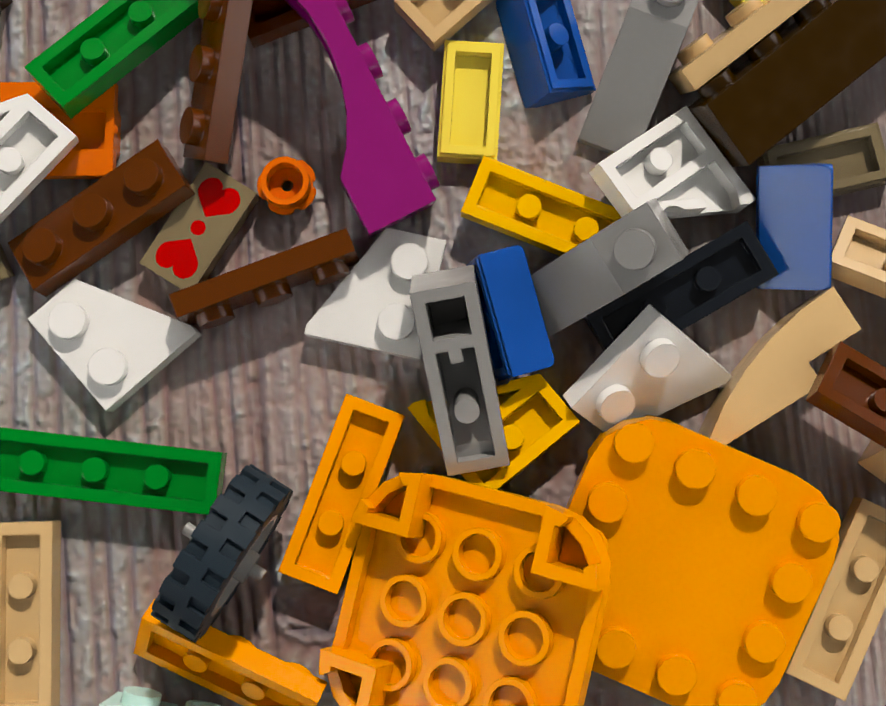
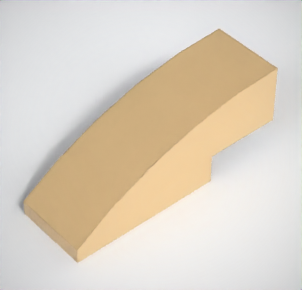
M834 286L813 295L785 315L751 347L730 373L732 378L720 389L708 409L698 433L727 445L809 393L817 376L809 362L833 348L840 341H844L861 330V327Z

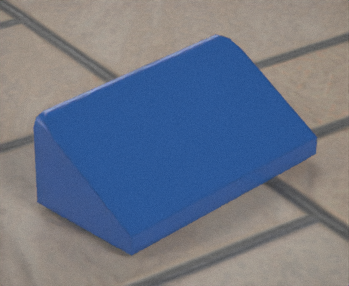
M496 0V9L525 108H538L588 95L596 91L570 0Z
M808 163L757 166L756 236L779 273L777 276L756 287L757 289L818 291L831 288L832 164Z
M514 245L477 255L466 266L474 265L495 379L501 381L551 367L555 359L524 249L519 245Z

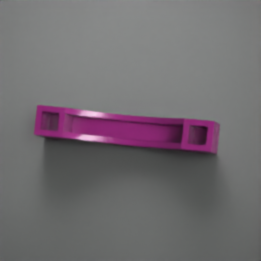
M285 0L316 35L328 54L340 83L346 111V151L340 180L368 237L371 238L383 232L386 228H390L433 206L436 198L432 190L440 186L437 176L425 154L414 157L404 135L411 132L410 124L396 98L388 102L385 101L375 81L383 77V73L369 44L365 42L357 46L347 24L354 21V16L347 0Z

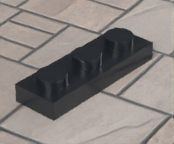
M745 221L686 255L683 260L635 289L587 315L584 319L604 352L649 304L682 331L777 276L779 273L748 221Z

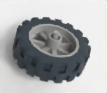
M252 464L245 466L240 474H237L230 481L225 493H221L210 507L206 518L201 520L197 527L188 522L181 533L190 538V541L186 548L181 550L172 566L174 568L172 572L164 579L158 591L160 594L152 605L153 611L151 616L194 643L199 638L201 639L210 625L216 621L223 607L229 603L239 584H244L249 576L260 582L267 571L258 566L257 563L261 557L262 550L268 542L269 536L277 527L282 518L281 515L290 502L289 499L293 494L292 489Z

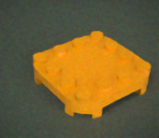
M646 415L644 417L623 420L604 433L600 432L587 451L588 457L565 507L585 517L593 527L599 529L605 535L608 542L607 553L611 562L610 590L592 671L672 706H761L780 683L833 567L840 539L838 532L841 520L838 512L829 505L821 491L792 472L674 423L669 419Z
M399 472V476L384 481L367 499L360 498L350 522L361 524L362 530L355 547L333 645L320 649L319 675L327 674L333 698L339 706H584L610 590L611 562L607 553L608 542L605 535L599 529L593 527L585 517L563 506L437 474Z

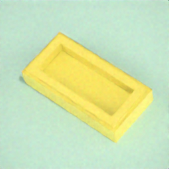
M445 40L437 162L480 165L483 156L497 160L504 43Z

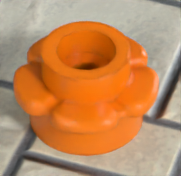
M288 156L277 157L264 167L257 181L258 195L262 200L268 202V208L278 215H291L294 213V210H305L313 203L316 196L313 182H315L316 176L311 166L303 160H296ZM291 181L293 188L290 191H284L282 189L284 182Z

